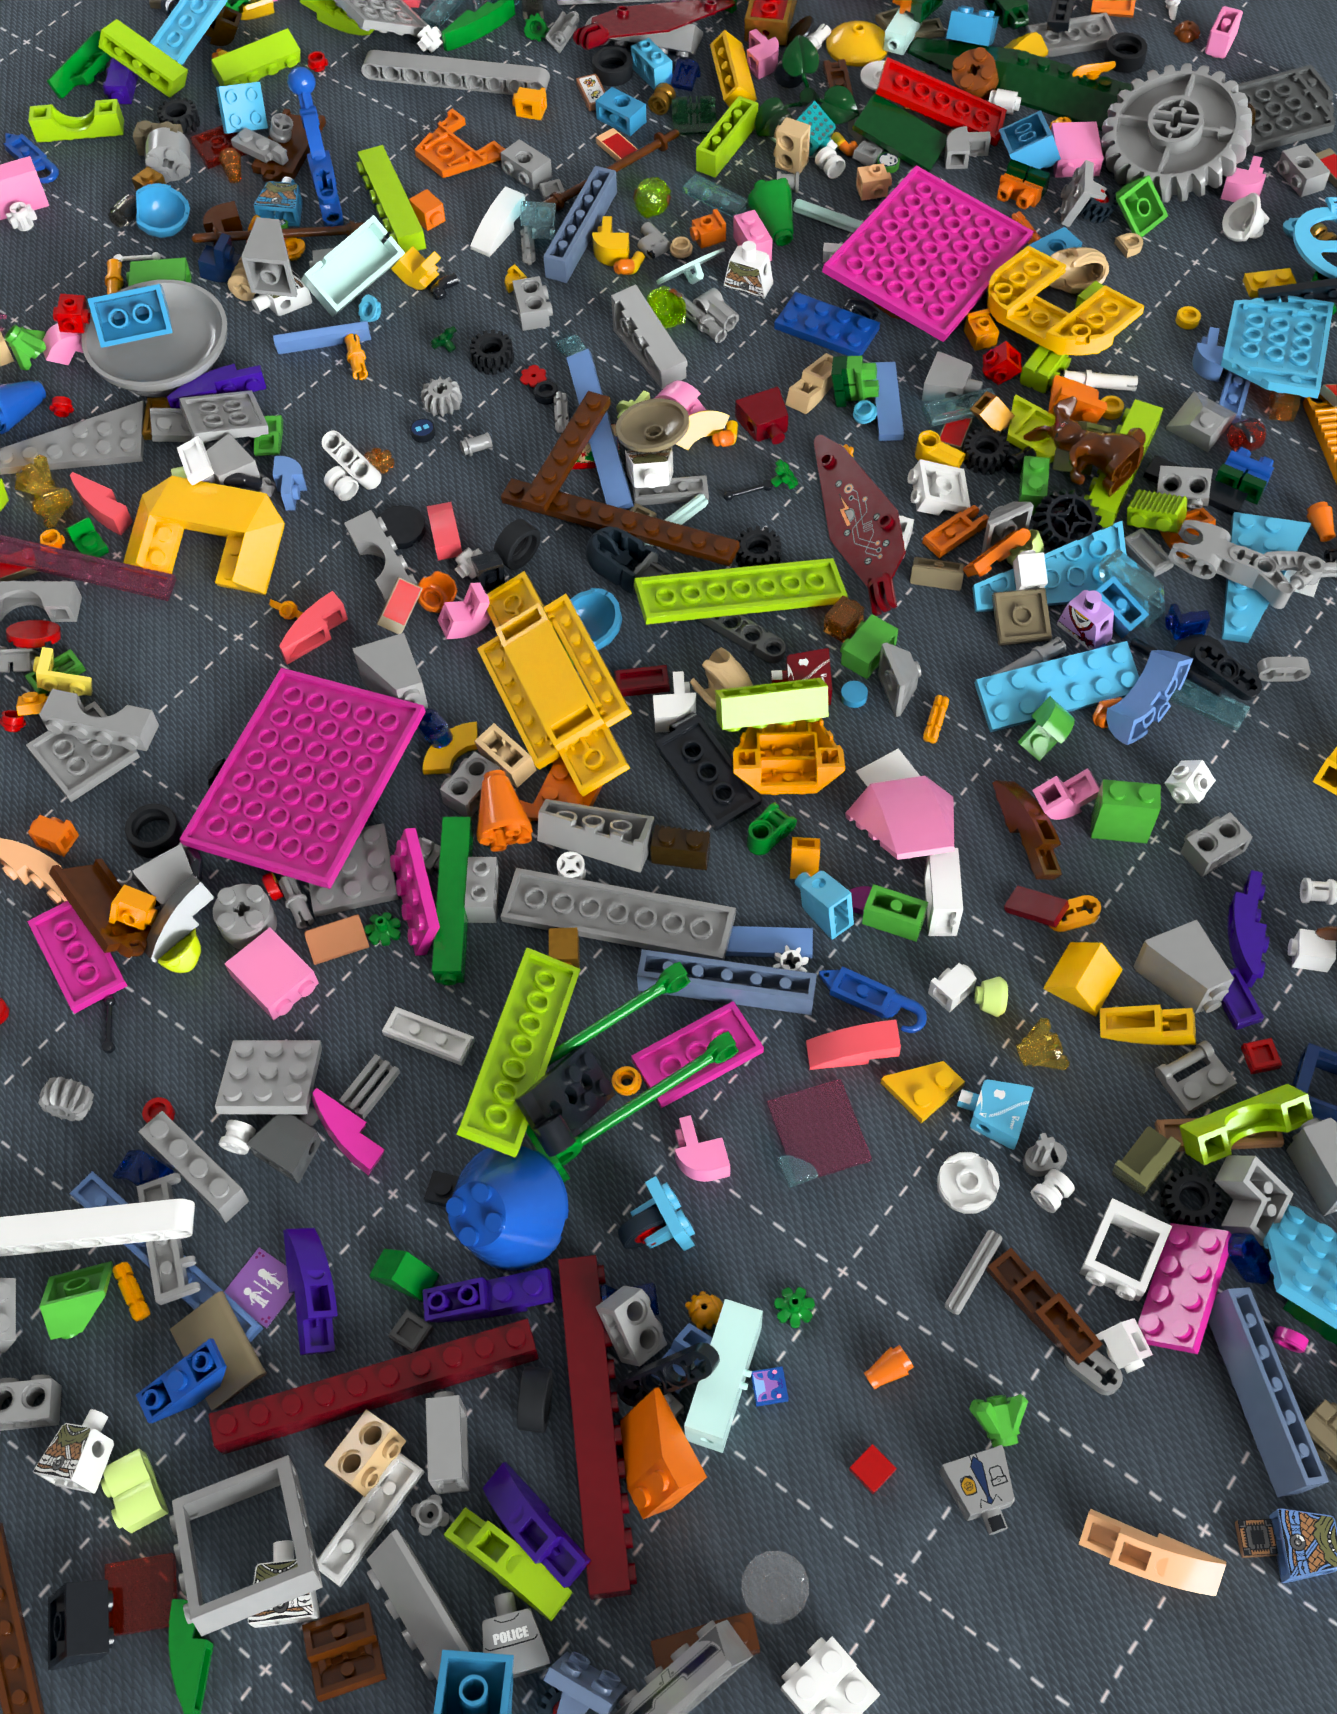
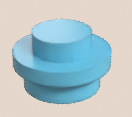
M862 400L854 407L853 417L859 424L870 423L877 416L876 406L868 400Z

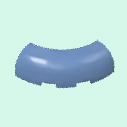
M1151 650L1147 664L1131 691L1120 702L1107 708L1106 720L1108 728L1116 739L1129 745L1148 733L1146 728L1153 721L1159 723L1171 707L1168 701L1175 690H1181L1193 658L1171 651Z

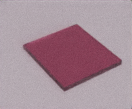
M835 1079L828 1083L767 1101L796 1184H802L812 1179L872 1161L841 1079Z

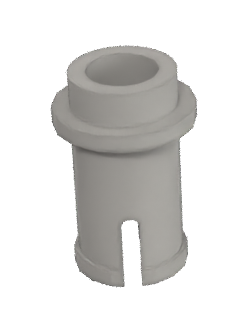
M488 432L469 439L464 437L463 441H460L461 451L464 456H472L475 452L493 447Z

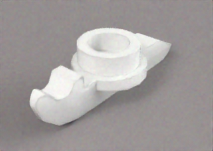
M1165 0L1170 19L1173 21L1176 18L1178 4L1181 0Z

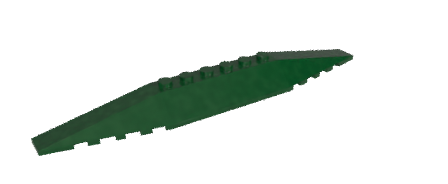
M916 37L907 52L928 64L934 62L939 65L938 69L947 72L948 70L952 71L954 59L962 53L983 47L993 56L999 77L998 86L995 88L996 91L998 88L1018 92V97H1021L1020 105L1038 111L1041 110L1044 113L1057 117H1068L1072 122H1097V127L1100 131H1102L1104 120L1108 118L1107 111L1110 105L1118 103L1117 95L1121 90L1131 91V84L1099 75L1095 80L1088 79L1086 75H1083L1081 78L1080 76L1073 77L1072 73L1077 68L1018 49Z

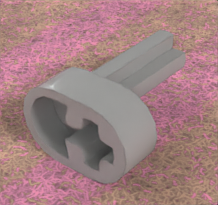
M1042 1133L1039 1135L1035 1145L1026 1151L1023 1167L1027 1173L1035 1177L1044 1176L1051 1169L1060 1171L1066 1162L1067 1151L1063 1145L1055 1142L1054 1137L1047 1138L1046 1133ZM1050 1153L1057 1155L1056 1163H1053Z

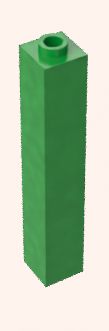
M443 817L436 904L440 928L434 938L432 973L436 983L446 986L465 982L468 933L465 894L468 857H472L474 836L471 817Z

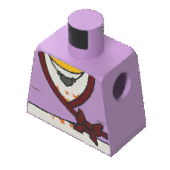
M1084 590L1067 604L1057 622V626L1085 648L1093 650L1112 640L1114 611L1101 601L1102 595L1098 591Z

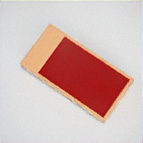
M614 128L596 137V144L616 161L638 150Z

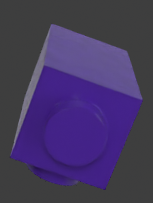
M112 58L110 66L107 67L106 81L103 82L104 94L108 95L109 99H117L119 104H132L138 75Z

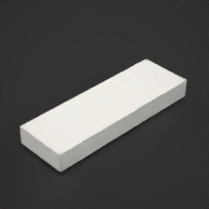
M396 1006L382 1030L384 1036L461 1066L464 1064L475 1042L473 1036Z

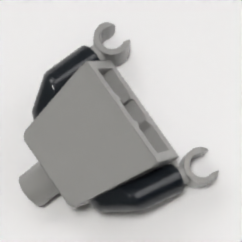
M230 433L217 443H209L206 452L214 474L203 479V482L235 488L255 489L258 492L266 493L269 497L273 495L275 486L271 485V480L268 477L260 479L255 460Z
M180 842V845L132 871L128 870L127 873L130 876L127 880L121 881L118 878L117 881L122 887L125 884L156 896L155 907L161 906L163 908L176 889L192 874L200 882L202 881L203 858L200 850L184 846Z

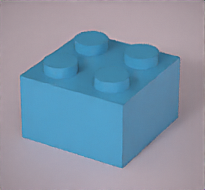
M963 5L951 11L946 39L983 46H990L994 43L999 16H994L995 11L982 9L978 13L973 12L974 7Z

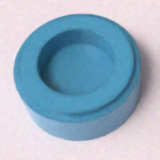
M849 681L843 685L841 689V701L843 704L850 708H858L866 703L868 689L862 682Z

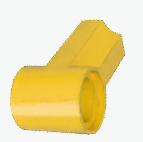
M926 430L919 434L915 450V457L918 461L921 459L952 467H961L966 453L942 442L940 436L934 431Z

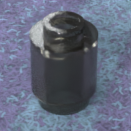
M125 194L110 208L108 216L115 226L119 228L128 226L136 218V197Z

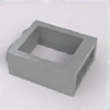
M443 1391L435 1393L433 1398H426L428 1482L436 1494L470 1491L467 1410L460 1396L454 1395V1392Z

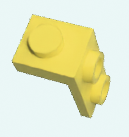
M42 647L40 657H35L33 672H36L37 688H42L46 691H51L53 688L75 693L78 696L92 695V678L54 672L53 649Z

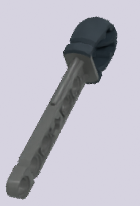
M617 527L602 528L595 532L588 541L586 558L591 568L615 585H621L622 589L630 594L636 593L634 588L635 578L674 574L658 564V550L650 545L644 546L643 541ZM633 560H636L639 564L634 569V572H632L627 567ZM743 615L718 617L719 620H716L717 617L697 619L743 648L755 651V655L766 662L778 663L785 656L786 644L781 638L769 631L766 634L761 626ZM734 620L737 626L728 628L724 626L723 622ZM750 632L755 633L759 636V639L749 641L745 638V635ZM777 646L781 651L778 654H771L767 651V647Z

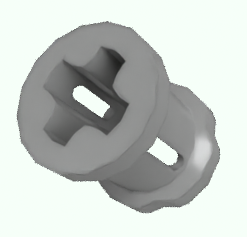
M777 171V180L786 178L791 190L798 193L799 172L795 174H781V171Z

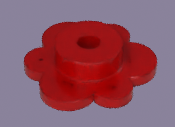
M531 365L528 369L521 371L520 381L524 385L529 384L530 387H535L538 383L547 381L545 376L546 370L540 369L537 365Z

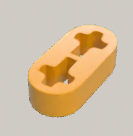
M1090 895L1069 899L1070 907L1064 915L1066 916L1065 921L1062 922L1061 920L1056 928L1049 927L1057 932H1065L1092 924L1099 917L1101 903L1097 898ZM1086 906L1087 909H1093L1092 913L1089 914L1087 910L1081 911L1082 907Z

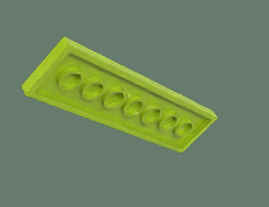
M833 558L640 577L634 580V588L646 625L844 604L848 598Z
M526 948L456 1135L516 1158L528 1122L515 1100L546 1073L581 970L580 968Z

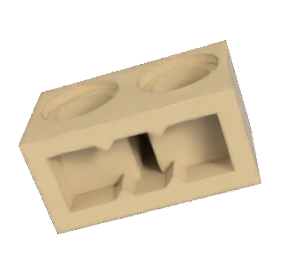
M786 117L781 125L776 127L774 132L776 146L773 153L776 168L793 174L799 172L800 175L809 162L811 125Z
M366 1409L324 1466L341 1481L366 1497L369 1491L377 1485L380 1476L392 1460L399 1455L406 1440L392 1426Z

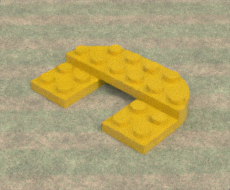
M1029 245L992 274L989 281L987 306L996 321L1044 348L1053 351L1057 355L1099 354L1113 344L1114 337L1143 314L1144 305L1106 285L1070 313L1036 296L1065 273L1066 265Z

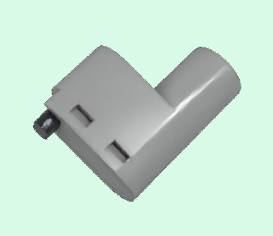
M646 222L642 225L641 233L645 237L639 240L638 248L649 259H654L666 253L670 249L671 242L651 222Z

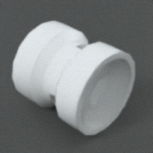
M830 146L822 148L816 155V165L824 170V173L830 179L840 176L846 167L845 160L837 155L836 151Z
M341 466L333 467L325 475V485L334 491L335 495L342 501L350 500L359 489L358 482L349 476L347 471Z
M1051 1169L1045 1175V1181L1042 1184H1037L1030 1193L1040 1207L1047 1212L1055 1213L1061 1206V1200L1068 1198L1074 1192L1075 1187L1066 1175L1059 1170Z

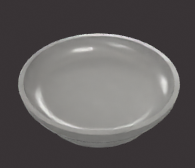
M164 279L134 284L118 291L122 292L161 284L169 309L173 333L101 348L91 314L90 324H86L84 334L82 333L81 339L82 350L86 360L93 370L107 382L146 397H166L180 386L209 372L226 343L227 318L221 303L206 289L185 281Z

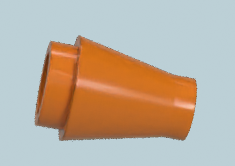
M1318 502L1311 505L1307 509L1308 514L1306 517L1318 534L1320 541L1327 542L1334 539L1336 534L1334 531L1332 507L1328 506L1327 502Z
M898 1345L894 1349L890 1347L870 1369L864 1372V1375L875 1390L884 1384L909 1375L908 1371L914 1368L902 1347Z

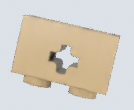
M495 723L474 741L480 755L505 771L511 784L516 788L536 771L531 755Z

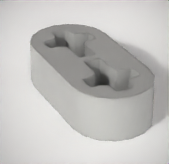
M1267 657L1257 663L1260 680L1267 682L1301 681L1308 678L1311 673L1309 661L1305 657Z
M1097 1350L1088 1356L1085 1362H1081L1079 1365L1064 1354V1363L1069 1371L1096 1392L1102 1395H1111L1120 1388L1123 1382L1121 1370ZM1098 1372L1103 1375L1107 1372L1113 1375L1111 1381L1114 1385L1112 1383H1108L1106 1386L1100 1382L1102 1376Z

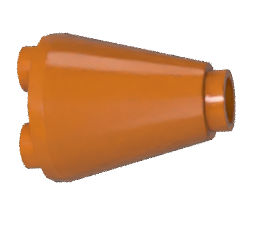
M492 770L485 773L481 785L476 833L478 842L482 845L490 846V850L493 852L503 851L507 849V845L531 842L532 825L505 771Z

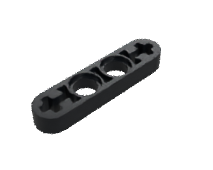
M702 1342L628 1373L618 1384L617 1393L619 1398L628 1406L635 1407L654 1388L659 1387L662 1394L666 1395L705 1379L719 1365V1354L713 1346ZM697 1358H698L699 1360H703V1361H701V1362H698L697 1365L695 1366L694 1361H695ZM673 1364L682 1367L686 1376L679 1375L674 1370ZM650 1374L658 1376L662 1381V1386L655 1384ZM639 1385H641V1387H642L640 1391H638L637 1389H635V1388H637Z

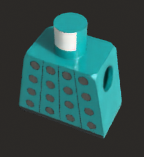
M812 100L794 119L811 125L809 156H813L820 148L822 149L826 146H830L834 150L838 147L829 138L836 128L835 124L816 101Z

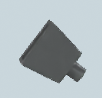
M309 1106L308 1114H299L297 1118L292 1114H277L248 1141L247 1146L251 1153L298 1184L321 1144L317 1131L312 1128L319 1119L316 1110Z

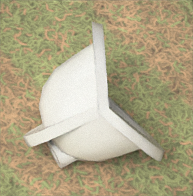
M1250 193L1248 196L1234 202L1228 208L1222 221L1223 233L1228 239L1240 242L1247 241L1249 237L1256 239L1263 235V226L1268 223L1270 218L1262 210L1258 194Z

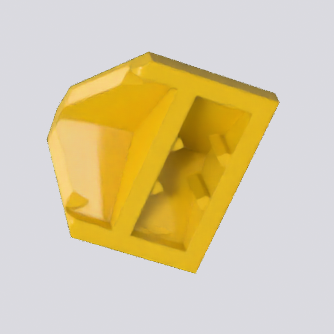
M251 0L244 5L242 3L239 6V12L242 13L241 20L256 19L274 13L273 0Z
M1030 32L1018 37L1004 47L1027 51L1040 57L1048 55V48L1042 36L1037 32Z

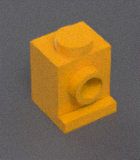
M519 87L512 99L516 116L541 120L547 108L546 89L541 87L540 90Z
M989 309L968 313L966 315L964 332L974 351L996 346L999 330L990 316Z
M124 884L111 903L109 922L115 924L116 921H120L128 926L144 931L146 926H151L157 917L158 910L155 909L156 896Z

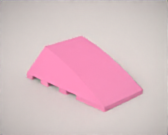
M926 776L872 783L845 813L846 819L849 821L855 820L856 827L860 830L866 829L868 836L872 840H880V846L897 860L954 851L953 796Z

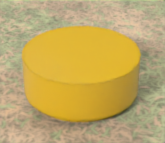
M1191 306L1182 307L1177 312L1176 324L1183 329H1194L1199 325L1201 313L1198 309Z
M1105 396L1101 399V401L1107 402V410L1103 414V418L1114 420L1122 415L1124 402L1119 397Z

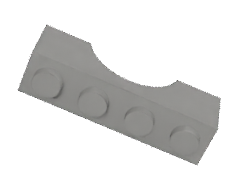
M369 510L344 523L360 555H376L385 560L384 569L375 580L385 602L398 576L418 585L413 574L407 575L405 570L408 569V566L402 554L396 555L395 550L398 548L392 536L386 537L384 532L387 531V528L381 517L376 518L372 510Z
M0 581V622L13 609L26 605L43 608L51 622H77L82 596L75 582Z
M53 688L39 714L47 730L52 733L70 734L78 739H93L105 745H120L128 750L138 749L147 751L159 727L152 710L126 705L122 710L108 717L89 716L85 714V708L78 694Z
M163 1111L138 1131L146 1145L166 1165L169 1164L225 1223L249 1202L243 1189Z

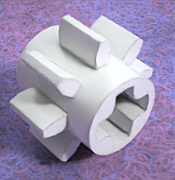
M427 25L417 35L420 39L417 45L423 52L428 49L432 53L443 43L440 39L442 33L437 26L431 28Z
M15 202L9 207L11 213H7L6 216L13 229L17 228L20 231H28L34 226L32 220H36L37 216L30 204L26 205L23 202Z
M468 547L455 558V561L458 563L455 570L462 578L469 576L473 579L477 576L471 557L483 554L479 548L472 551Z
M786 945L782 955L775 953L774 958L780 963L773 965V968L807 972L801 965H806L809 959L808 957H801L800 947L795 951L790 950ZM786 960H791L792 964H795V968L790 969V966L786 965Z

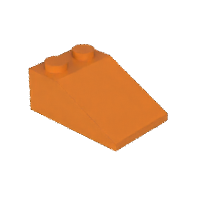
M659 1387L654 1388L620 1420L627 1490L642 1519L673 1508L707 1478Z

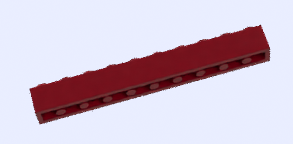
M596 1255L558 1259L585 1554L591 1559L586 1566L589 1596L591 1600L632 1595L631 1585L637 1584L635 1562L628 1563L627 1549H633L631 1527L625 1528L624 1514L630 1513L628 1492L621 1493L620 1479H626L624 1458L618 1459L617 1445H623L621 1425H614L613 1412H619L617 1391L611 1392L610 1379H616L614 1359L607 1358L606 1347H612V1342L596 1309L597 1305L607 1299V1295L601 1296L600 1284H606L604 1265H598Z
M528 1318L209 1413L214 1447L224 1455L365 1412L366 1409L370 1411L539 1360Z

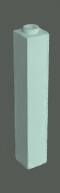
M899 8L885 30L883 50L904 55L915 37V33L921 27L922 22L914 21V14L908 11L900 14Z

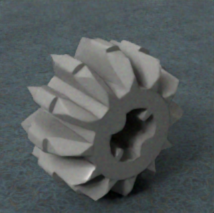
M441 376L438 380L430 378V383L423 385L421 401L426 412H431L433 417L438 414L444 417L447 413L453 415L454 410H460L462 392L456 381L452 382L450 377L445 380Z
M53 1077L49 1078L42 1088L38 1104L44 1112L50 1113L51 1116L59 1117L61 1120L80 1121L90 1111L94 1094L88 1086H83L81 1082L73 1081L72 1078Z

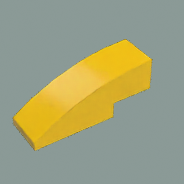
M1160 1005L1100 1008L1101 1038L1138 1044L1196 1045L1193 1008L1162 1010Z

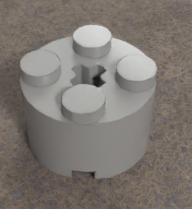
M166 127L151 131L145 142V166L162 174L166 184L170 181L181 180L189 176L191 155L188 138L182 132L177 131L176 133Z
M238 884L219 891L218 898L213 906V918L222 937L233 947L242 950L269 927L275 932L277 917L267 894L261 886Z

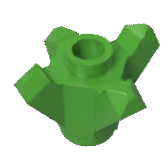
M15 324L5 335L4 340L11 347L20 369L29 370L32 365L30 358L36 359L40 353L46 350L45 342L42 341L46 334L45 331L25 329Z
M1022 1394L1006 1398V1395L987 1397V1402L980 1399H975L971 1402L969 1410L986 1431L987 1438L991 1439L992 1447L1000 1445L1004 1447L1018 1443L1019 1427L1028 1404V1400Z

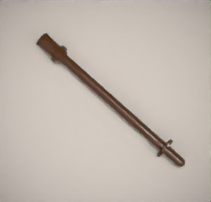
M673 129L664 135L661 132H657L654 134V141L606 168L618 172L657 149L662 152L666 151L668 143L676 139L680 133L677 129ZM587 179L561 194L557 192L551 193L549 198L535 205L537 215L540 218H544L555 210L560 211L563 209L566 201L580 193Z
M349 220V223L345 226L282 229L284 238L350 236L365 222L354 223V220ZM213 226V232L195 233L191 236V239L195 243L215 242L216 245L222 233L231 235V241L248 240L251 230L218 232L217 227Z

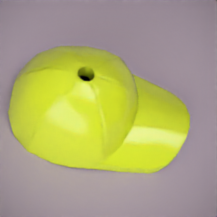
M196 928L158 959V963L162 967L175 973H187L196 966L201 954V945L196 935Z

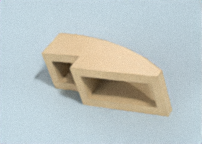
M826 353L804 369L801 379L789 388L785 405L804 414L811 411L833 386L831 373L834 356Z

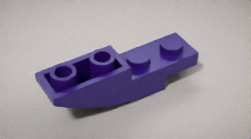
M231 364L200 375L196 379L177 388L167 398L171 408L181 409L179 398L250 390L255 392L267 388L260 365L237 370L235 364Z
M1251 870L1244 883L1243 893L1235 892L1229 904L1227 919L1228 938L1233 961L1250 988H1252L1257 978L1262 979L1266 962L1261 961L1262 953H1266L1270 940L1269 936H1265L1267 924L1259 923L1262 909L1257 908L1258 901H1262L1266 885L1261 884L1263 873Z
M315 1228L285 1229L283 1233L289 1293H295L300 1356L334 1352L332 1318L338 1316L332 1276L321 1240Z
M547 1267L490 1280L480 1277L423 1289L424 1317L426 1322L464 1321L526 1312L528 1311L527 1307L554 1302L551 1270Z
M503 1462L483 1487L487 1499L504 1526L534 1563H542L564 1588L570 1587L591 1559L548 1514L550 1509L507 1462Z

